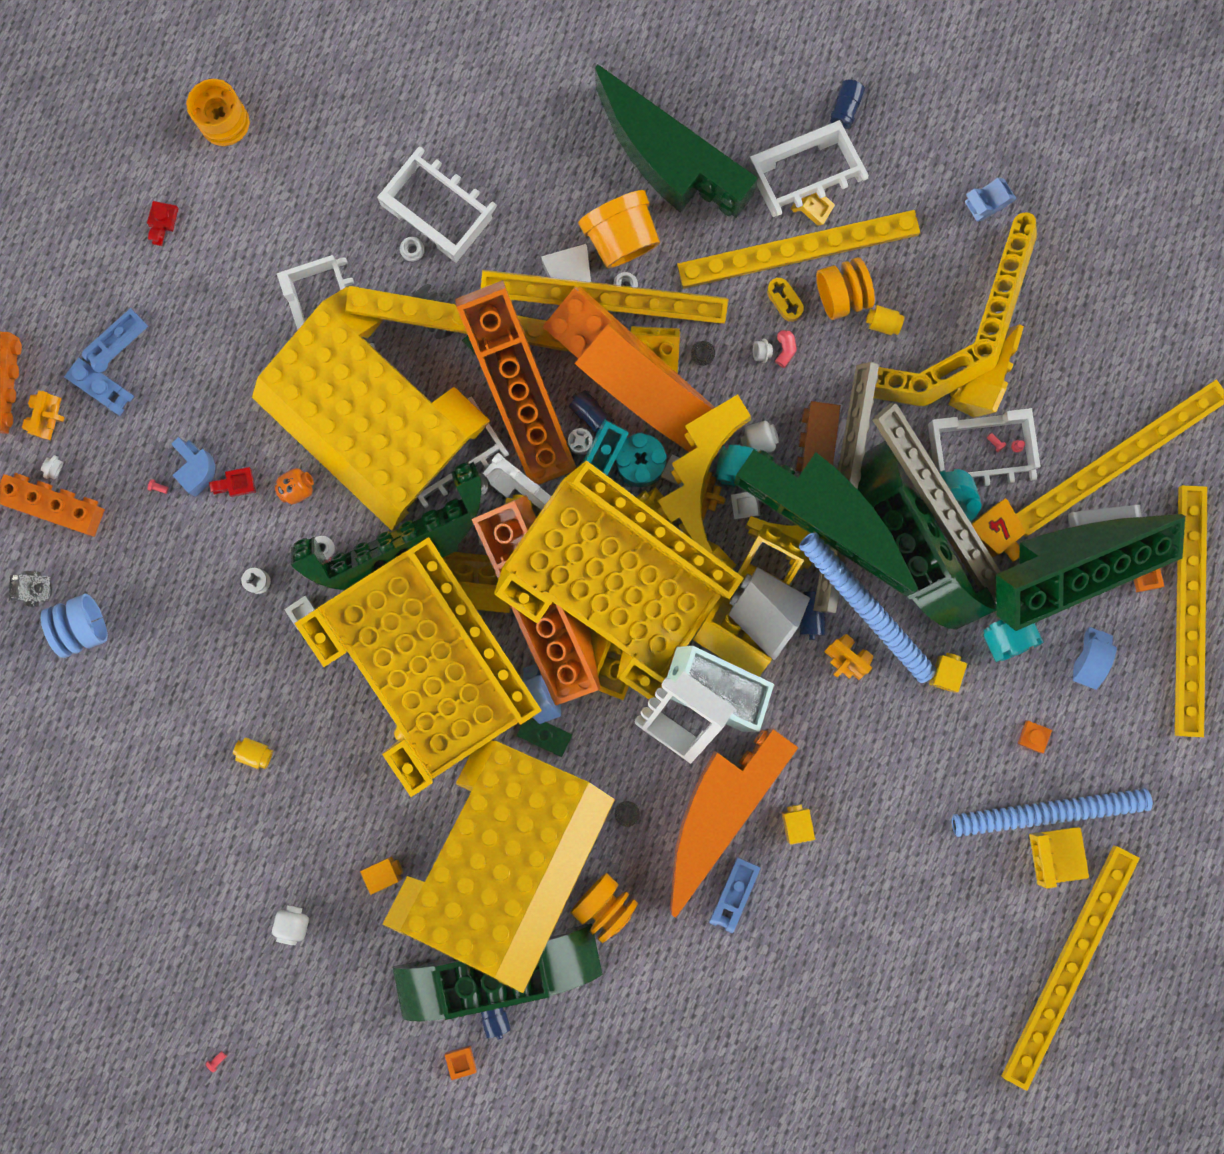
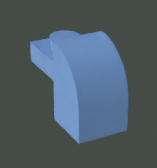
M996 178L984 188H974L966 194L968 199L965 200V203L978 222L1002 210L1015 201L1016 197L1005 179Z
M178 437L172 445L187 463L175 472L173 477L189 494L196 497L213 480L215 463L209 452L204 449L199 450L192 441L188 440L186 442Z
M1091 627L1086 630L1083 651L1074 663L1073 681L1096 690L1107 677L1115 659L1117 647L1112 645V635Z
M537 664L523 668V682L542 710L532 718L541 724L561 717V704L555 706Z

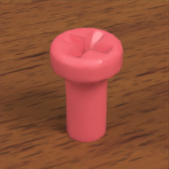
M993 433L987 437L996 447V452H1000L1006 446V443H1002Z
M1016 440L1011 444V449L1019 453L1023 450L1025 442Z
M154 479L149 481L147 488L149 491L156 490L167 494L169 487L155 483Z
M221 1051L211 1062H206V1067L211 1072H215L217 1070L216 1067L227 1056Z

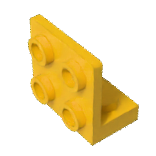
M631 326L630 332L678 374L680 328Z
M1073 827L1029 834L1037 885L1047 889L1057 887L1056 883L1089 878L1081 828Z

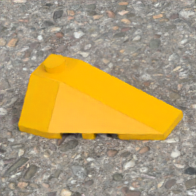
M1019 324L1008 328L996 367L952 391L948 405L973 418L997 412L1008 382L1004 381L1005 375L1013 367V363L1009 362V360L1018 349L1024 326Z

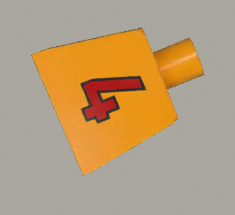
M1004 498L972 522L971 525L992 557L1004 551L1012 561H1015L1019 558V544L1016 541L1025 535L1026 532L1009 501Z

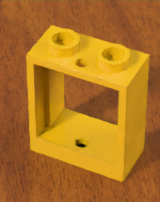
M764 523L737 573L743 578L747 574L752 576L757 567L750 564L761 543L764 542L795 559L782 581L790 585L806 557L804 551L799 549L801 541L783 534L779 529Z

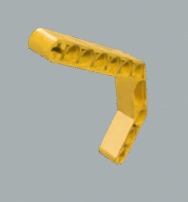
M1028 212L1020 213L1013 220L975 342L919 374L879 367L878 381L875 385L873 398L926 406L996 367L1037 238L1036 218L1033 214ZM966 366L965 369L947 379H940L957 368ZM920 389H926L923 392H917Z

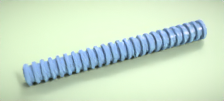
M815 532L807 535L801 541L799 549L804 551V554L809 557V560L814 563L816 568H819V571L824 574L825 578L834 585L840 595L844 596V599L849 602L851 607H854V610L859 613L861 618H864L865 623L869 624L874 633L893 651V654L907 667V670L912 672V675L918 682L924 683L932 679L937 669L927 659L926 655L908 638V635L894 622L888 612L884 611L879 602L874 600L873 595L869 594L867 589H864V585L859 582L858 578H854V574L850 572L849 568L842 561H839L840 559L835 555L834 551L827 544H824V540L819 538V534Z
M1143 788L1140 791L1135 789L1132 792L1129 790L1125 791V793L1118 792L1117 795L1110 793L1109 796L1102 794L1101 797L1100 795H1094L1093 798L1092 796H1086L1085 799L1084 797H1079L1078 800L1071 798L1070 801L1063 799L1062 802L1055 800L1054 803L1048 801L1046 804L1040 802L1039 805L1032 803L1031 806L1028 804L1023 805V807L1017 805L1015 808L1010 806L1007 810L1000 808L999 811L992 809V812L984 810V813L977 811L976 814L973 812H969L968 815L961 813L960 816L953 814L951 821L954 834L957 837H961L962 834L965 836H969L970 833L977 835L978 832L984 834L985 831L992 833L994 829L999 832L1002 828L1005 831L1009 830V827L1014 830L1017 826L1024 828L1025 825L1032 827L1033 824L1040 826L1041 823L1048 825L1049 822L1056 824L1057 821L1063 823L1065 820L1071 822L1072 819L1079 821L1080 818L1087 820L1088 817L1095 819L1096 816L1102 818L1104 815L1110 817L1112 814L1117 816L1120 813L1124 815L1128 812L1132 814L1136 811H1150L1153 801L1150 792Z

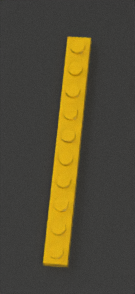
M915 210L677 263L682 288L685 289L918 236L920 229Z
M482 270L480 287L482 289L503 280L511 300L560 305L575 287L580 286L607 311L725 324L729 301L726 297Z
M349 286L345 313L467 334L455 304ZM517 316L529 345L570 352L542 327L546 323L545 320Z
M1218 380L1212 381L1017 512L1016 516L1026 532L1024 536H1029L1224 405V389Z
M1182 485L1178 487V514H1183L1186 517L1183 558L1177 561L1175 736L1204 737L1207 487Z
M1113 845L1001 1075L1005 1080L1028 1091L1140 859L1139 857Z

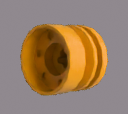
M208 79L195 85L189 92L186 101L187 112L209 142L218 146H229L237 143L245 136L250 125L249 114L231 85L224 80Z
M853 258L850 263L849 261L842 262L841 273L835 265L817 271L818 292L825 312L831 320L848 316L850 306L855 312H860L863 308H873L875 303L873 283L869 271L861 258Z
M607 872L591 886L570 911L581 924L586 923L591 918L595 920L590 929L592 935L601 927L603 928L597 937L601 943L616 935L628 923L638 905L634 898L623 905L629 896L627 891L620 894L617 898L613 895L619 884Z

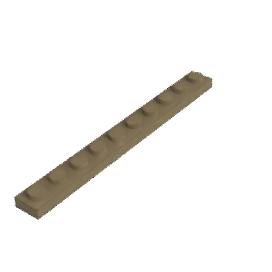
M873 362L856 365L838 471L856 488H858V483L861 479V465L865 455L866 437L870 428L869 419L874 404L875 385L878 381L879 364ZM829 546L835 555L839 557V561L845 563L846 557ZM820 572L813 611L836 613L840 601L839 591Z
M896 403L888 404L872 419L979 590L987 587L996 602V574L1001 571Z

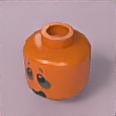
M294 468L278 477L275 491L282 502L294 505L312 495L314 480L308 472Z

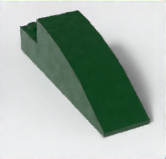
M597 64L595 67L596 91L619 143L648 183L680 213L698 190L699 195L705 201H713L719 205V209L726 216L733 215L737 218L754 196L758 178Z
M753 449L736 474L734 484L808 533H818L819 538H822L825 544L907 597L916 592L918 587L891 532L858 489L833 465L815 452L797 478L794 476L795 471L787 465L782 464L779 466L772 461L773 457L763 450L758 452Z
M1175 514L1119 518L1070 527L1020 542L1019 565L996 574L997 617L1012 629L1018 631L1182 559L1186 516Z

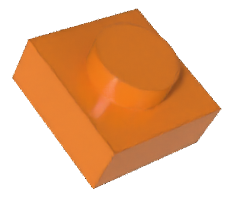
M1160 568L1134 579L1136 593L1165 587Z
M1026 721L1018 744L1044 754L1052 730L1031 721Z
M470 1045L445 1053L451 1080L477 1072Z

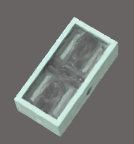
M695 646L677 647L667 678L676 682L684 671L736 708L726 722L727 725L742 732H760L774 684ZM671 697V700L687 706L676 697Z

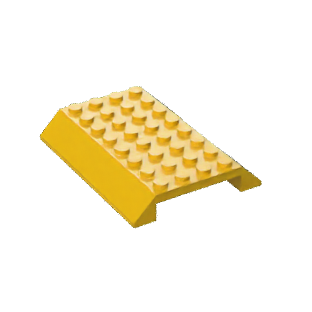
M345 287L320 303L257 378L252 398L393 531L409 514L406 509L470 438L475 439L491 420L455 387L433 402L428 400L364 339H368L384 320L345 313L349 288Z
M585 461L562 480L502 567L494 595L537 624L552 602L623 650L617 678L650 700L653 697L656 698V690L662 688V682L668 675L676 648L689 644L721 595L730 599L744 578L591 463Z
M429 537L294 623L323 667L346 652L349 653L403 734V737L389 747L382 755L410 797L431 785L433 778L518 722L520 725L542 711Z
M491 740L470 754L455 783L471 791L426 881L424 882L409 876L406 877L383 925L420 941L524 993L615 799L590 782L498 741Z

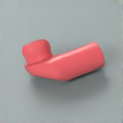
M782 330L778 333L777 340L782 344L783 350L775 360V363L785 368L796 353L797 348L794 334L790 331Z

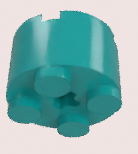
M637 433L626 438L616 457V467L619 476L625 483L633 487H647L655 484L661 478L666 464V453L662 444L653 436L643 433ZM636 457H645L646 464L644 465L643 463H640L639 465H637Z
M724 445L721 447L715 477L718 481H721V485L735 488L736 474L754 448L728 445V450H726Z
M954 469V471L946 472V470L940 471V475L968 520L972 521L982 507L973 477L961 469Z
M999 620L983 630V636L996 663L1022 654L1029 647L1034 646L1035 648L1044 643L1035 623L1015 631L1005 622Z

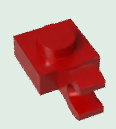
M157 201L152 202L147 224L149 227H152L148 233V240H152L153 245L162 246L166 230L173 232L179 210L176 205Z
M250 467L226 471V479L209 482L210 491L214 495L229 491L230 497L256 493Z

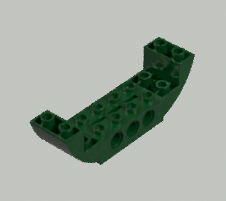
M884 441L865 452L860 471L861 479L857 489L874 508L891 532L918 587L915 593L908 596L909 600L912 599L930 619L943 627L954 630L997 611L996 602L987 587L977 592L972 588L933 515L887 442Z
M462 463L455 467V471L451 472L455 486L462 499H453L447 502L445 507L437 511H427L422 515V518L414 522L412 520L406 521L399 526V529L392 532L385 531L369 543H359L353 548L354 550L346 554L343 552L338 553L329 562L315 537L310 539L302 538L291 547V566L301 575L319 585L332 589L346 590L428 537L442 558L458 551L457 545L468 534L473 525L472 519L477 516L480 507L481 479L475 463Z
M592 923L568 928L566 934L549 938L524 993L454 958L418 965V961L393 966L402 1018L407 1021L419 1022L448 1020L549 998L550 996L587 984L603 975L595 935L590 933Z

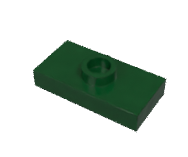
M530 718L521 725L516 736L562 757L573 734L548 722L539 724L534 718Z

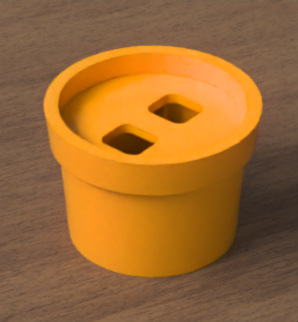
M645 190L634 191L615 198L592 210L578 222L584 235L590 237L607 269L636 259L660 244L648 210L650 204Z

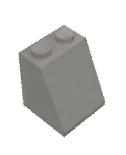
M757 567L752 576L747 574L740 586L743 588L742 591L736 590L729 604L733 606L729 616L770 658L775 660L798 629L810 598Z

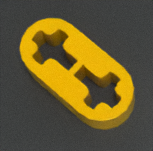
M772 279L767 288L768 297L785 320L789 322L797 321L804 311L801 300L785 279ZM774 285L784 287L782 294L785 298H782L780 293H773ZM786 301H788V303L792 307H798L796 310V315H794V313L792 312L789 314L786 312L788 310V305Z

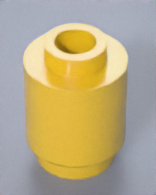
M876 305L874 309L870 308L866 317L869 329L888 335H898L904 322V316L900 315L898 311Z
M245 737L243 741L238 740L233 750V755H236L235 761L256 769H266L273 755V750L268 749L269 746Z

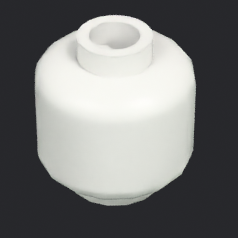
M761 421L745 427V436L741 437L742 446L757 449L756 451L758 452L760 450L767 453L775 450L776 444L779 443L774 424L770 425L767 421Z
M287 905L286 910H280L276 913L272 928L273 936L277 937L276 942L296 945L297 942L304 940L309 918L307 915L302 914L303 908Z

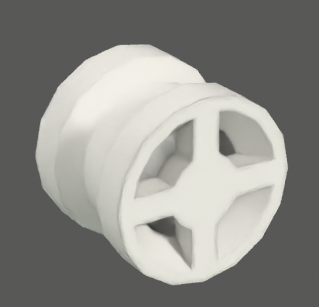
M583 428L573 430L568 437V445L571 452L578 456L587 454L593 442L590 432Z
M258 568L246 570L241 578L243 587L247 591L256 594L266 592L271 584L269 574Z

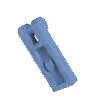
M130 308L82 352V356L88 363H91V367L96 372L101 373L107 369L108 363L140 335L148 325Z
M79 357L64 376L119 416L124 412L123 407L128 401L131 402L135 397L104 374L96 372L91 365ZM115 393H118L119 397L115 402H112V397Z
M736 857L709 919L710 924L714 926L718 924L725 927V931L734 932L761 869L759 866ZM724 908L732 912L730 918L722 915Z

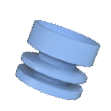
M82 594L69 599L66 605L59 603L54 607H48L41 611L40 618L44 635L52 650L61 658L69 657L73 653H79L82 651L83 646L90 649L107 641L108 632L104 619L101 618L103 616L100 608L88 594Z

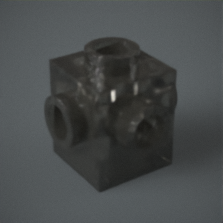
M25 571V575L10 576L8 601L23 602L25 607H39V603L49 602V597L52 594L50 577L41 576L39 571Z

